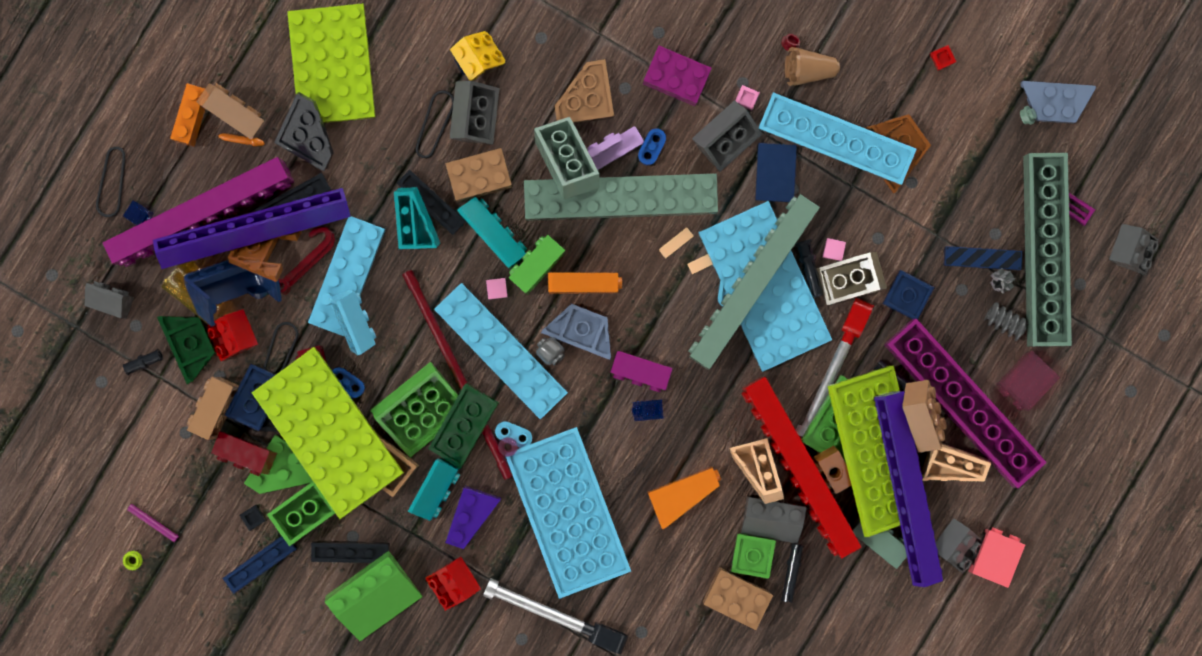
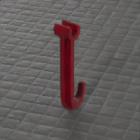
M317 227L309 233L310 238L321 232L325 233L326 237L283 279H279L280 287L285 285L280 291L283 295L288 294L291 291V287L332 250L335 245V235L330 229Z

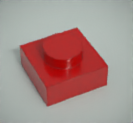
M949 45L930 53L937 71L956 63Z

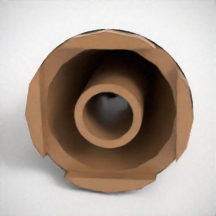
M797 47L789 48L788 51L792 52L785 59V78H789L790 82H787V84L790 86L832 78L840 71V63L837 62L836 58Z

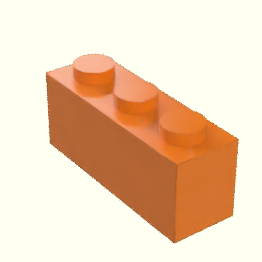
M186 84L170 139L192 147L195 146L205 113V108L196 101L205 88Z

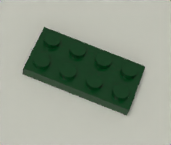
M465 383L428 449L459 469L463 468L499 402L470 384Z

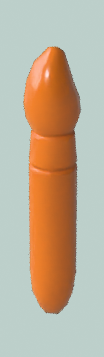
M228 133L219 134V138L224 141L255 147L265 145L264 141L259 138L249 139L245 136Z

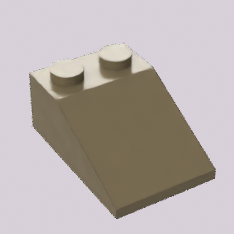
M869 252L817 268L827 305L887 289L877 252Z

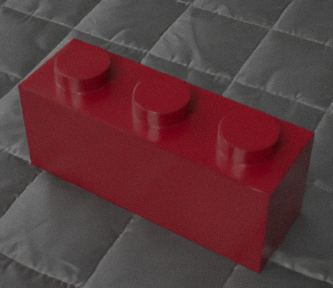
M219 432L211 454L217 456V460L225 463L229 460L234 462V467L242 470L245 467L251 469L249 473L261 476V474L269 475L277 455L273 451L224 432Z

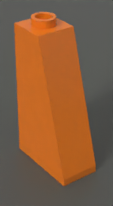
M548 273L549 294L618 293V289H622V277H618V273Z
M712 467L648 491L662 529L668 527L720 486L718 481H721L718 470H713Z

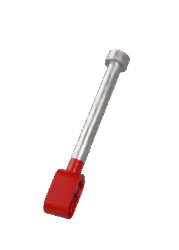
M856 297L841 329L844 331V335L802 426L798 424L796 428L799 436L802 437L827 398L829 394L827 386L834 384L854 338L861 336L874 305Z

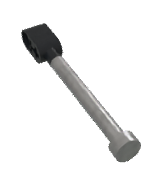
M490 578L483 594L484 597L492 600L494 596L587 635L589 636L588 641L620 655L622 654L629 637L627 634L595 622L594 626L498 586L499 581Z

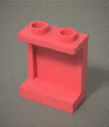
M992 527L991 531L985 529L986 535L974 565L971 564L968 571L1009 588L1025 544L1020 543L1021 539L1010 535L1009 538L1003 536V531Z

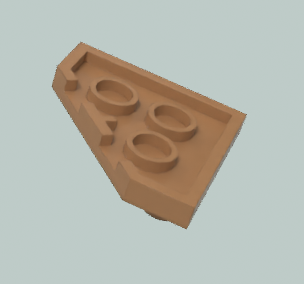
M605 59L586 62L577 77L566 89V92L555 104L557 121L570 117L573 123L614 117Z

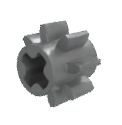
M1001 268L991 275L993 280L990 284L995 291H1001L1004 294L1014 287L1012 282L1015 278L1011 271H1004Z

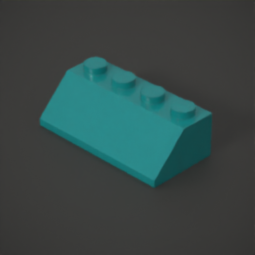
M474 197L457 209V211L511 270L523 260L522 257L526 254L527 248L520 241L518 243L515 242L512 238L514 236L513 232L508 227L504 229L499 224L502 220L495 212L491 215L487 210L488 204L482 198L478 200Z

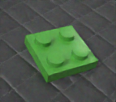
M737 533L731 572L769 579L776 540Z

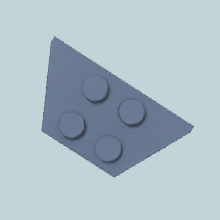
M1021 82V87L1024 88L1027 95L1028 104L1036 112L1037 118L1035 120L1041 122L1076 123L1096 89V86Z
M574 304L568 306L541 332L610 360L611 358L607 317Z

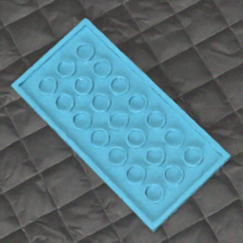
M769 201L699 232V236L719 279L721 280L722 275L725 277L724 289L727 285H731L730 292L726 291V294H732L734 291L731 288L736 281L733 270L742 278L745 275L742 272L749 261L753 262L756 257L753 255L758 247L766 244L764 239L769 231L777 228V225H775L777 219ZM790 250L740 324L762 372L832 340L794 255Z
M577 427L505 454L559 599L631 572Z

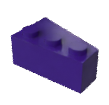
M465 486L445 543L464 549L502 498Z

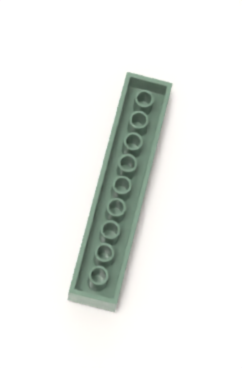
M1029 153L1023 156L1026 322H1028L1027 347L1072 346L1068 153Z
M717 174L599 178L600 188L563 200L553 179L524 180L526 221L707 215L718 213Z
M801 194L797 198L793 197L786 206L787 213H782L775 222L777 228L769 231L764 239L766 244L758 247L753 255L756 257L753 262L749 261L742 272L745 275L742 278H737L731 287L734 289L732 294H726L721 302L723 305L721 310L717 309L711 316L710 320L713 322L710 326L706 325L699 334L702 337L698 343L695 341L688 350L691 353L689 358L707 370L712 367L820 208Z

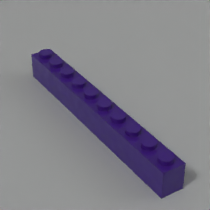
M343 188L154 239L153 245L160 267L164 269L348 218L351 215Z
M904 391L889 392L875 396L874 400L913 586L927 587L943 581L942 569L939 563L930 511L927 505V496L922 480L923 476L920 471L919 457L902 407Z

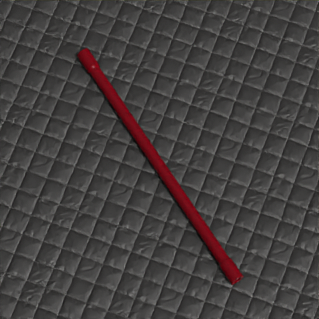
M409 270L403 273L402 276L412 292L460 390H462L467 381L420 288L413 270ZM487 424L482 434L504 480L513 476L507 459H505Z

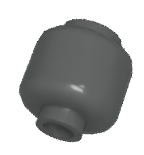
M544 337L537 344L539 348L536 354L546 365L553 364L555 366L565 357L563 354L565 351L564 347L554 337L548 339Z

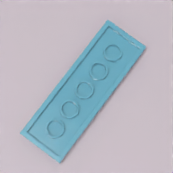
M352 216L348 217L308 323L344 336L329 298L350 289L355 293L358 292L359 296L361 295L385 229Z

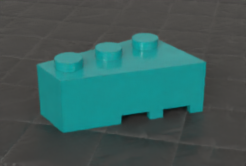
M418 187L398 188L394 191L398 248H437L441 242Z

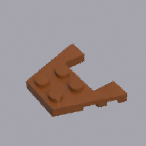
M909 114L865 128L916 148L904 181L931 146ZM884 179V182L893 194L901 186L900 184Z
M302 230L233 249L228 256V260L231 264L277 282L283 271L282 264L269 263L267 261L278 239L298 241Z

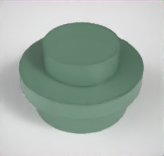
M1025 106L1023 110H1020V116L1025 125L1035 123L1037 115L1033 108Z

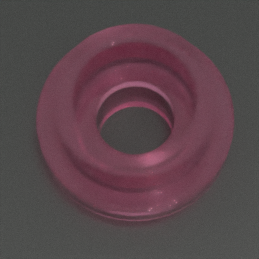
M506 437L499 442L498 449L503 456L509 457L516 453L518 445L513 438ZM506 443L511 444V450L505 449Z

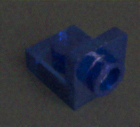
M133 200L123 214V217L137 226L153 218L154 213Z
M662 399L633 402L632 415L634 420L664 419Z

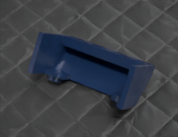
M229 260L184 276L186 289L197 314L210 326L215 325L213 314L217 312L216 305L239 296L249 294L256 299H261L266 295H270L276 301H282L279 279L277 282L231 264Z

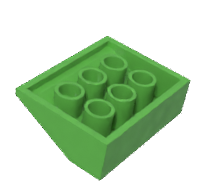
M430 362L372 408L371 412L383 429L409 457H412L434 439L458 394Z
M388 551L327 594L325 603L336 618L361 641L422 598L423 595Z

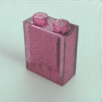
M1027 351L996 385L1000 388L998 391L1006 398L1009 396L1014 401L1012 404L1018 410L1029 411L1060 377L1033 351Z

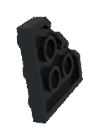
M298 92L274 143L325 171L334 154L316 101Z

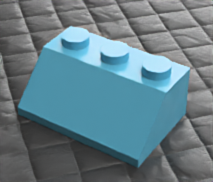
M350 289L329 298L351 352L360 355L374 346L376 335L374 330L369 328L367 324L369 318L366 311H362L360 307L362 301L358 292L355 293Z

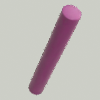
M133 504L128 507L127 510L174 543L179 538L174 532Z

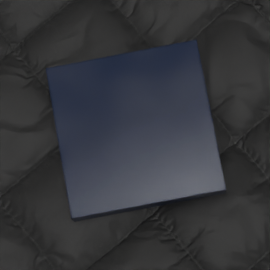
M899 270L882 304L910 319L918 320L934 287Z

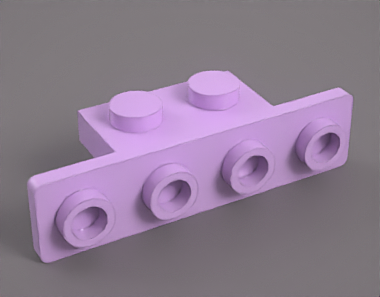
M632 127L622 134L614 135V133H611L603 138L604 142L599 145L596 142L587 147L597 170L642 145L644 140L637 128Z

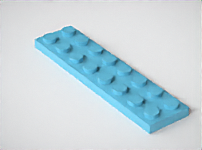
M776 93L772 94L759 129L900 185L904 181L916 152V148Z
M462 283L434 309L539 419L547 414L568 393Z

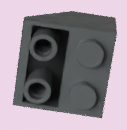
M1122 224L1109 260L1118 266L1147 275L1152 265L1153 255L1158 249L1159 239L1143 228Z
M102 282L86 283L85 306L127 319L134 297L129 296L128 291L114 287L111 290V285Z
M953 518L935 544L938 556L963 574L970 568L972 561L978 555L983 540Z

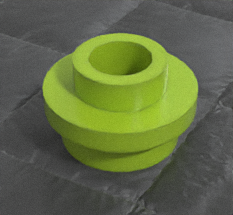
M129 551L123 557V565L128 570H136L142 565L143 558L137 551ZM131 557L136 558L135 564L131 563Z

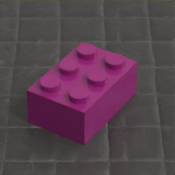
M658 45L644 78L643 85L696 106L711 67Z

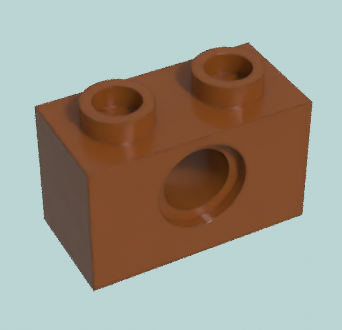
M834 445L814 456L817 462L815 465L820 474L823 473L824 481L829 490L832 489L837 494L851 486L847 465ZM837 467L835 473L829 474L832 468Z

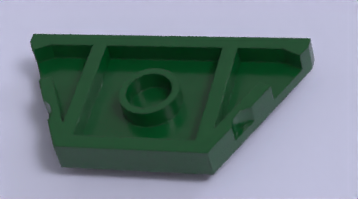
M158 316L157 319L185 382L189 385L216 354L204 323L198 317Z

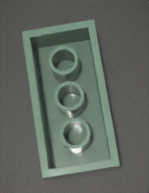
M570 117L534 128L535 143L563 200L600 188L599 172Z

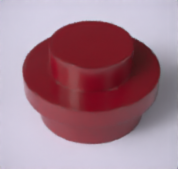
M788 34L783 37L781 44L788 51L791 47L799 48L800 40L796 35Z

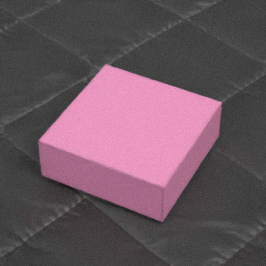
M742 85L736 102L752 111L760 92Z
M827 238L823 258L842 261L846 242Z
M506 278L486 280L488 299L508 297Z

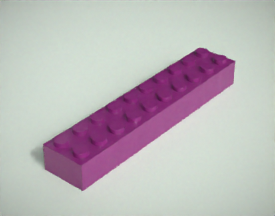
M276 157L103 242V246L112 264L125 267L132 266L136 263L135 260L141 257L145 259L153 255V251H155L154 239L198 228L210 223L220 222L222 217L236 215L240 212L239 209L245 206L249 208L256 205V201L261 198L265 200L274 195L273 192L277 190H287L291 187L290 184L294 183V180L285 161Z
M917 319L909 321L884 344L917 382L929 380L931 387L935 388L936 402L940 403L941 409L1012 487H1021L1047 463Z

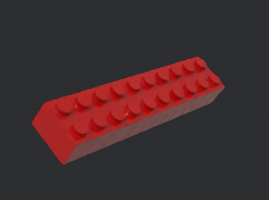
M760 377L742 387L744 392L741 394L745 402L751 403L753 407L751 412L754 418L761 421L762 426L760 428L765 437H770L772 442L769 444L772 450L782 458L779 460L784 470L790 472L791 476L788 478L794 487L799 488L800 493H798V496L803 504H808L810 509L807 511L812 520L818 522L819 526L817 529L821 536L828 540L829 543L826 545L831 554L837 555L842 559L860 549L859 541L766 377Z

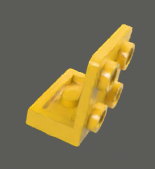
M486 31L465 36L450 49L469 81H474L486 70L505 63L501 51H499L492 37Z

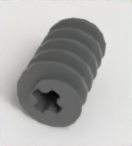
M997 302L990 307L984 318V321L988 319V326L995 323V330L1001 326L1002 334L1007 330L1009 331L1008 337L1015 334L1014 341H1017L1023 335L1028 326L1025 318L1019 319L1018 314L1012 316L1013 312L1011 310L1006 311L1004 306L999 308V303Z

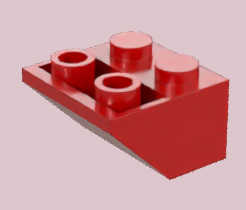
M244 309L220 317L214 321V326H206L208 336L213 342L215 352L219 356L220 361L229 359L258 345Z
M461 556L425 578L445 611L467 600L481 590Z

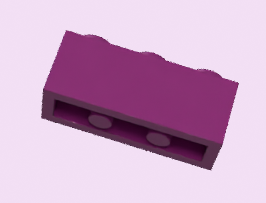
M617 351L610 373L614 374L613 378L622 381L625 378L632 379V384L642 387L644 383L650 385V390L661 392V389L666 390L673 368Z

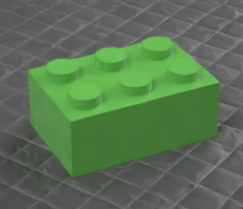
M549 235L546 237L542 236L535 243L536 248L532 252L529 250L522 257V264L520 266L516 264L509 272L511 275L509 279L526 295L535 288L566 254L565 250Z
M311 482L268 513L267 516L290 546L336 513L316 484Z

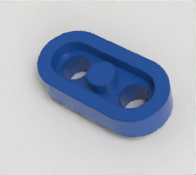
M652 129L642 144L638 153V159L643 165H652L657 160L666 141V135L661 129ZM658 136L660 141L654 142L652 138ZM650 153L651 158L645 159L644 154Z
M338 367L332 370L336 377L339 373L343 375L340 383L350 397L357 398L363 395L365 391L363 381L344 368ZM355 384L359 386V390L357 392L353 391L352 389L353 385Z

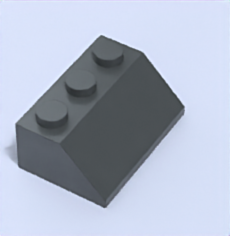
M474 81L456 82L449 139L493 145L499 88Z
M734 100L692 139L706 158L721 172L759 138L762 133L749 112Z
M747 496L741 534L798 544L803 529L806 507L781 501L765 504L761 498Z

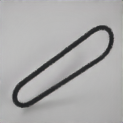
M438 91L431 98L416 144V153L421 158H429L433 155L451 116L454 97L448 91ZM441 93L448 94L452 99V107L431 153L426 156L421 155L418 148L434 98Z
M118 146L110 148L106 154L96 200V209L104 217L115 216L121 206L125 152ZM118 149L122 152L118 207L114 213L107 215L100 211L99 200L110 152Z
M283 322L275 328L270 343V347L267 353V357L264 363V370H266L267 363L270 357V353L273 347L277 330L282 325L292 326L296 333L295 339L293 341V344L290 348V351L287 355V358L284 362L281 371L286 367L290 355L293 351V348L297 342L299 334L298 329L294 324L290 322Z

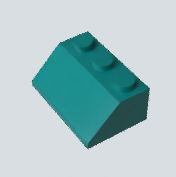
M441 458L436 459L408 512L429 521L433 517L437 518L442 509L439 507L442 500L446 502L451 493L448 490L452 483L455 485L460 477L458 473L459 468Z

